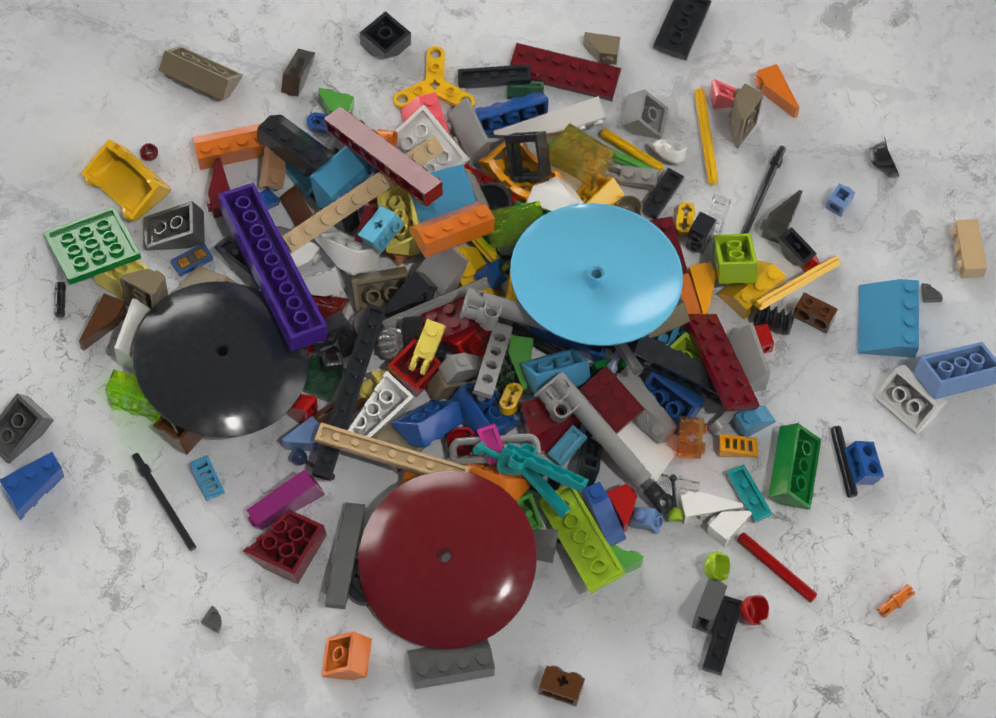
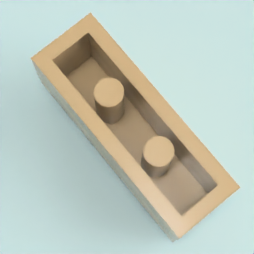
M978 219L956 220L953 228H951V238L955 241L954 254L958 257L957 270L958 272L960 271L961 278L984 277L987 264Z

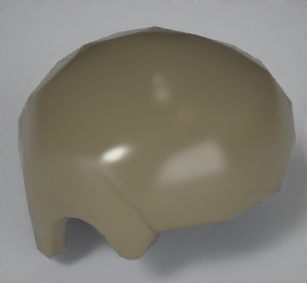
M625 195L615 204L617 207L627 209L640 216L642 215L643 205L635 196Z

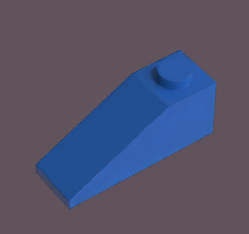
M601 482L584 488L581 498L608 544L615 545L626 540L610 498Z

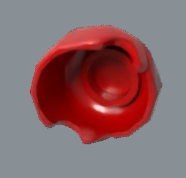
M466 426L456 427L447 436L448 449L454 439L477 437L476 433ZM476 445L458 446L457 455H470Z
M762 595L746 597L740 606L741 618L747 625H761L760 622L769 617L767 599Z

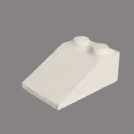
M336 230L321 233L314 238L336 266L346 271L348 275H357V273L361 272L368 273L378 268L380 252L367 246L364 242L354 241L355 237L350 234Z

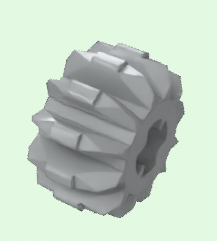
M388 327L379 332V337L377 338V346L380 349L379 353L382 354L383 358L393 360L406 347L404 334L401 332V329L396 327Z

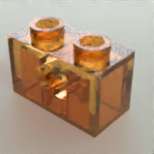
M680 416L677 457L701 459V454L705 453V442H702L703 434L706 435L707 423H704L703 418ZM691 433H694L697 437L693 439V442H690L689 438H687V436H691Z

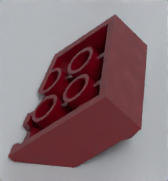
M540 398L521 402L518 411L524 433L533 434L539 439L541 451H544L545 455L572 425L579 429L582 424L574 414L570 415L563 422H554L550 417V413L545 408L546 405ZM556 408L558 415H564V411L561 408Z
M288 510L271 525L272 528L264 535L261 534L255 543L250 547H246L243 553L263 569L298 584L326 538L327 533L323 524Z

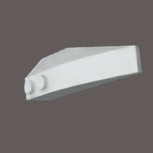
M598 96L495 130L494 134L496 137L505 138L504 136L518 132L546 131V136L558 135L574 130L577 133L586 130V126L593 125V127L602 125L606 117Z

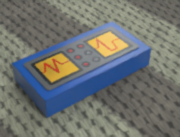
M205 243L171 259V263L180 277L193 271L198 265L203 266L214 259Z

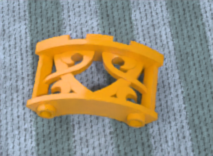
M505 141L486 157L478 160L488 177L504 185L512 195L527 204V199L534 185L544 183L554 176L562 180L561 174L557 170L551 169L552 175L545 177L546 181L534 182V179H532V183L518 182L514 184L510 178L508 158L504 152L506 149ZM520 143L523 168L530 169V171H539L537 158L527 149L525 143ZM501 153L502 159L494 160ZM508 169L509 175L506 176L503 172H506Z

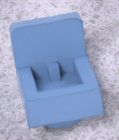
M635 507L630 526L632 528L650 529L654 534H659L660 528L663 525V516L657 509Z

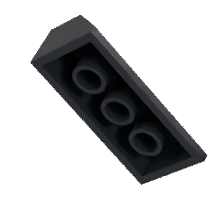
M282 114L270 115L258 126L257 140L309 178L335 155L334 152Z

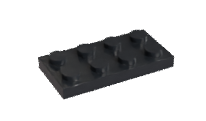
M673 0L654 42L653 49L687 60L712 1Z

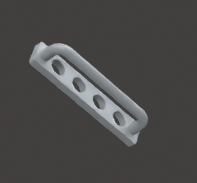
M497 322L496 328L491 332L473 391L474 394L478 395L477 399L479 402H483L485 398L491 399L512 333L513 328L511 326Z
M500 435L502 443L530 441L537 448L535 455L545 458V452L541 451L540 441L535 435ZM479 437L457 438L449 445L447 461L457 464L489 463L484 454L457 456L458 446L476 445L481 442Z

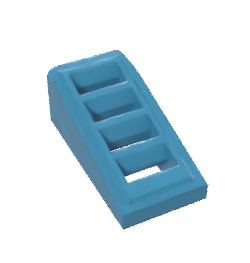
M208 455L190 463L191 470L206 501L225 493ZM210 471V474L200 477V475ZM211 479L214 480V481H212V482L207 483V484L204 485V482H207V481H209V480H211ZM217 486L216 489L207 492V489Z

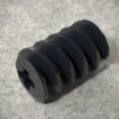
M768 306L763 310L757 308L754 321L757 320L758 326L762 322L768 324V326L772 324V330L779 326L780 333L786 329V334L789 335L795 316L792 317V311L785 315L784 308L778 313L777 306L773 310Z

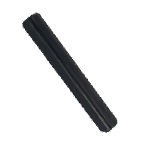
M839 425L831 427V435L848 498L856 497L858 490L856 484H854L845 454L846 444L842 428Z

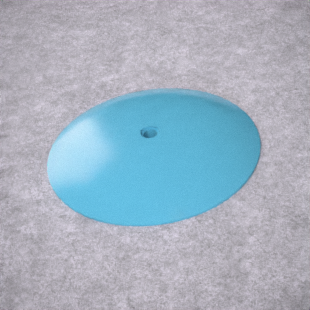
M574 204L561 207L543 215L534 221L521 235L511 258L510 274L513 290L528 315L549 332L566 340L586 345L611 346L624 344L652 333L673 313L681 296L683 286L681 262L674 246L657 226L637 213L607 204Z

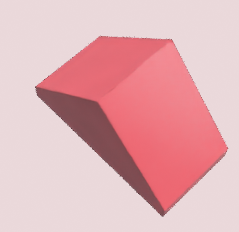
M716 79L712 80L709 96L713 110L731 107L735 100L733 95L737 88Z

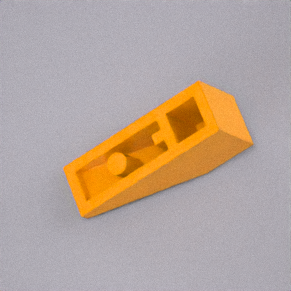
M711 262L689 266L688 270L702 314H708L715 280L718 279L716 268L713 269Z

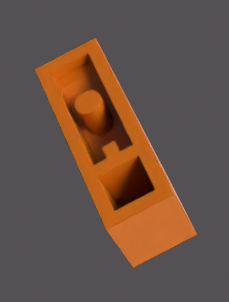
M778 64L757 70L756 78L754 79L756 87L760 88L765 97L790 116L796 118L800 107Z

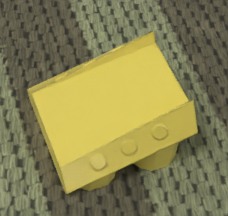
M136 260L95 275L93 278L97 285L107 289L119 299L124 297L120 281L121 275L148 269V267Z

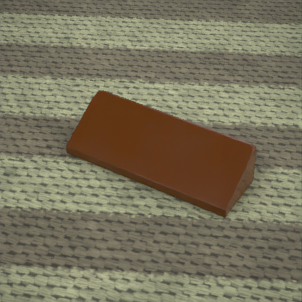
M296 185L279 197L295 227L313 216Z

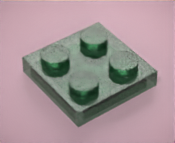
M311 354L308 359V374L302 392L330 403L345 375L346 368L343 367V370L324 371L320 357Z

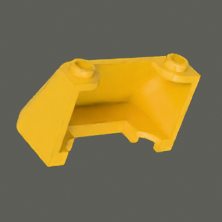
M111 139L106 141L81 172L86 178L84 181L92 187L94 185L100 187L122 207L123 217L130 222L132 220H139L172 190L130 150Z

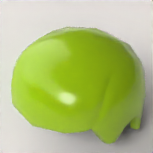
M722 552L709 553L703 565L704 574L708 579H717L722 582L728 579L730 573V559L728 555H724Z

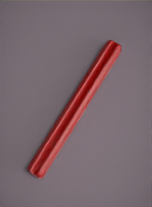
M745 532L739 535L737 541L807 601L812 602L815 600L817 593Z

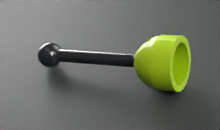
M671 474L669 480L671 481L672 497L675 500V504L668 512V522H680L684 520L682 510L677 508L675 486L677 476Z

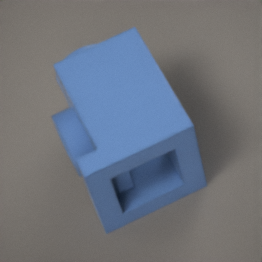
M839 183L828 198L825 208L842 217L844 211L852 202L855 192L850 187Z

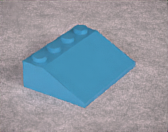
M464 164L431 173L442 181L443 195L429 206H424L411 196L420 223L477 202Z
M896 279L859 285L858 354L915 358L919 349V280Z

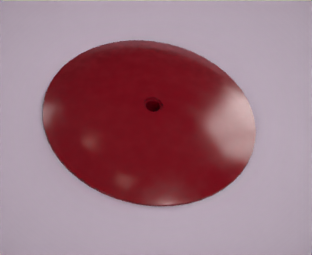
M440 471L421 475L392 491L371 515L361 538L358 555L361 587L375 615L386 627L401 638L420 646L435 649H455L471 646L490 638L502 630L513 620L526 602L532 589L537 568V549L534 533L527 516L517 501L494 482L475 474L460 471ZM449 553L451 555L450 560L442 562L441 557Z

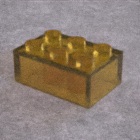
M571 123L567 125L548 148L551 163L592 189L612 166L615 157L614 150Z

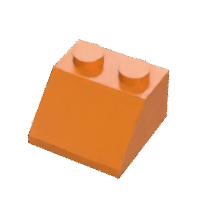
M355 631L327 638L322 677L344 680L366 678L372 639Z

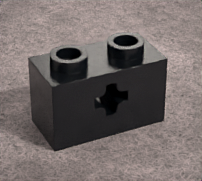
M700 211L690 227L686 247L695 253L703 255L713 238L717 219Z

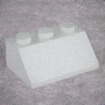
M133 298L114 347L118 365L134 369L133 350L137 332L147 314L152 310Z
M905 365L896 367L874 395L877 400L917 434L937 416L947 403L944 398L934 400L915 374Z

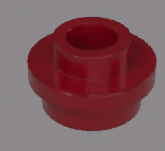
M146 143L140 149V156L145 161H153L158 156V149L152 143Z

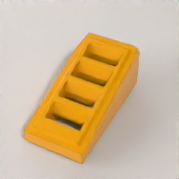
M719 434V457H758L757 438ZM733 443L737 444V449H733ZM741 444H744V450H741ZM748 444H752V451H748Z

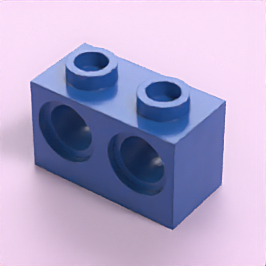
M855 441L844 449L854 484L874 485L884 477L874 442Z

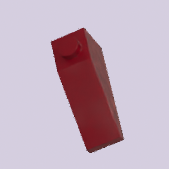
M220 157L216 158L208 191L209 201H206L208 212H212L214 218L223 216L219 209L218 194L230 190Z

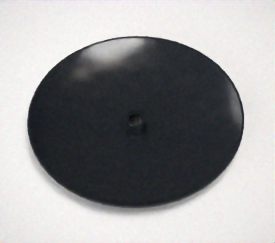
M204 282L190 285L171 293L155 305L147 314L137 332L134 343V371L139 387L148 402L159 414L174 425L203 436L218 438L244 436L274 424L296 403L302 393L308 374L307 346L291 351L262 292L238 283ZM218 353H224L225 356H220Z

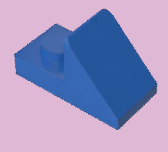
M501 257L488 264L475 274L474 277L477 280L486 277L489 287L496 289L507 281V277L501 268L506 262Z

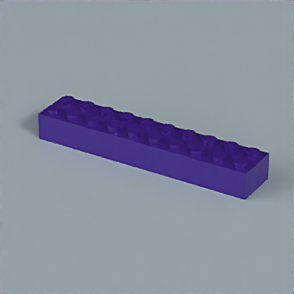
M251 183L219 193V209L290 350L294 351L326 340L327 325L255 184Z

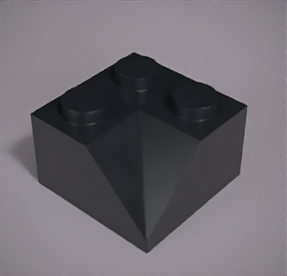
M385 11L360 32V45L372 55L396 56L411 45V32Z

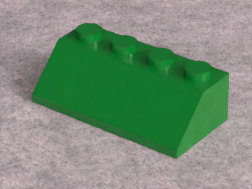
M799 423L780 426L768 497L780 505L809 510L811 509L821 439Z

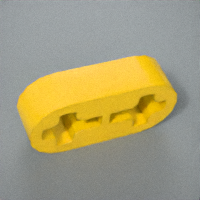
M689 202L681 203L678 208L675 228L677 234L681 237L689 235L690 227L694 221L695 207ZM685 209H688V216H687V217L684 216V210H685ZM683 222L686 223V230H682Z
M510 383L506 386L499 402V410L503 415L510 416L517 411L523 396V388L520 384Z

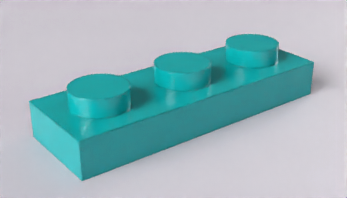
M743 464L727 471L726 476L745 509L752 513L751 519L753 523L770 517L772 511L745 465Z

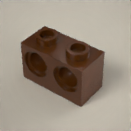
M804 292L795 307L793 317L795 316L796 319L827 334L838 309Z

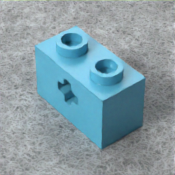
M380 206L358 236L367 246L382 253L404 223L396 213Z

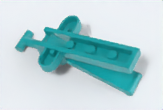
M481 441L472 450L476 455L482 453L497 460V469L502 474L520 475L522 473L558 513L560 518H563L571 508L540 474L580 492L587 486L589 481L572 471L535 455L537 448L531 444L524 443L519 447L509 442L507 447H503L500 454L486 447V443Z

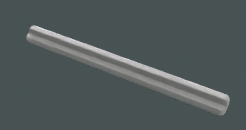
M483 277L384 319L382 325L384 329L402 325L403 317L421 316L425 312L464 297L468 287L480 291L489 288L488 280L486 277Z

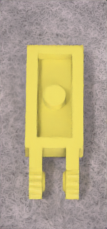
M427 319L413 353L414 356L412 357L409 370L414 371L419 358H421L424 362L421 366L420 374H426L445 331V325Z

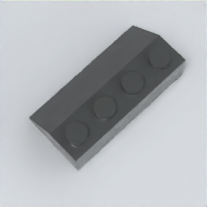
M488 639L471 646L455 649L425 647L408 650L414 689L491 677L495 674V665Z

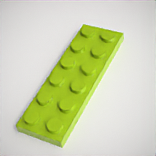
M563 486L555 491L571 508L563 518L558 516V513L544 498L538 500L552 528L559 530L558 538L590 594L626 575L576 489Z

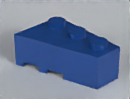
M53 452L0 479V484L18 517L22 520L25 514L32 507H35L38 501L60 482L64 474L61 465Z

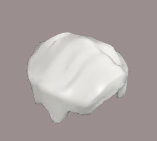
M673 135L665 140L659 139L651 142L649 145L664 161L671 164H681L685 161L687 146L675 141Z

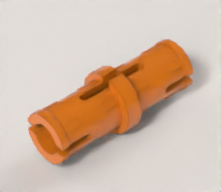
M909 584L905 585L904 588L896 594H891L886 602L878 606L877 611H880L879 614L886 618L896 608L900 609L905 601L914 596L915 591H912L913 588Z

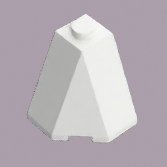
M554 176L544 183L534 185L526 203L549 213L561 207L582 204L584 202L569 183Z

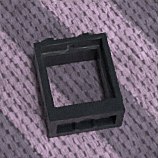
M546 131L518 132L504 136L511 180H518L519 183L530 181L529 179H534V182L545 181V177L552 175ZM535 142L539 171L524 172L520 143Z

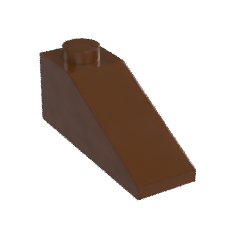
M105 293L103 294L79 340L82 350L85 351L116 328L121 320L125 319L128 312L125 301Z

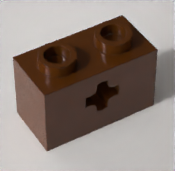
M546 666L538 694L577 707L585 678L576 672H565L558 666ZM561 682L565 683L563 687L559 686Z

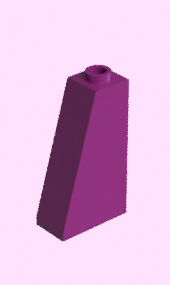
M304 469L248 508L246 511L250 516L247 518L253 527L257 526L263 530L275 523L288 510L296 512L321 498L325 493L317 480Z

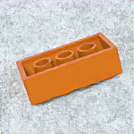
M261 123L192 137L200 170L213 168L218 157L221 158L222 165L263 157L265 145L257 140V129Z
M475 202L411 226L408 230L426 258L494 232L495 218L486 204Z

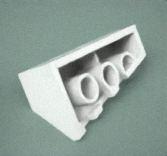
M386 370L383 378L377 384L374 392L366 401L363 409L348 431L372 437L382 427L400 417L411 407L414 396Z

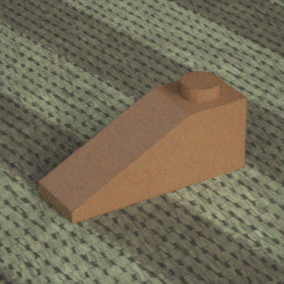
M265 146L259 187L275 191L282 190L286 173V160Z

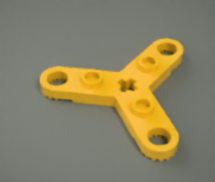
M432 46L427 50L426 80L397 92L393 97V104L397 109L401 110L418 96L436 92L439 100L452 107H456L463 99L469 98L474 109L475 99L471 94L444 80L445 52L439 46ZM437 52L441 56L438 58H433L431 55L432 53ZM433 84H437L436 89H433ZM400 97H405L408 101L406 103H399L397 100Z

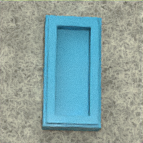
M572 425L547 454L563 467L588 437Z

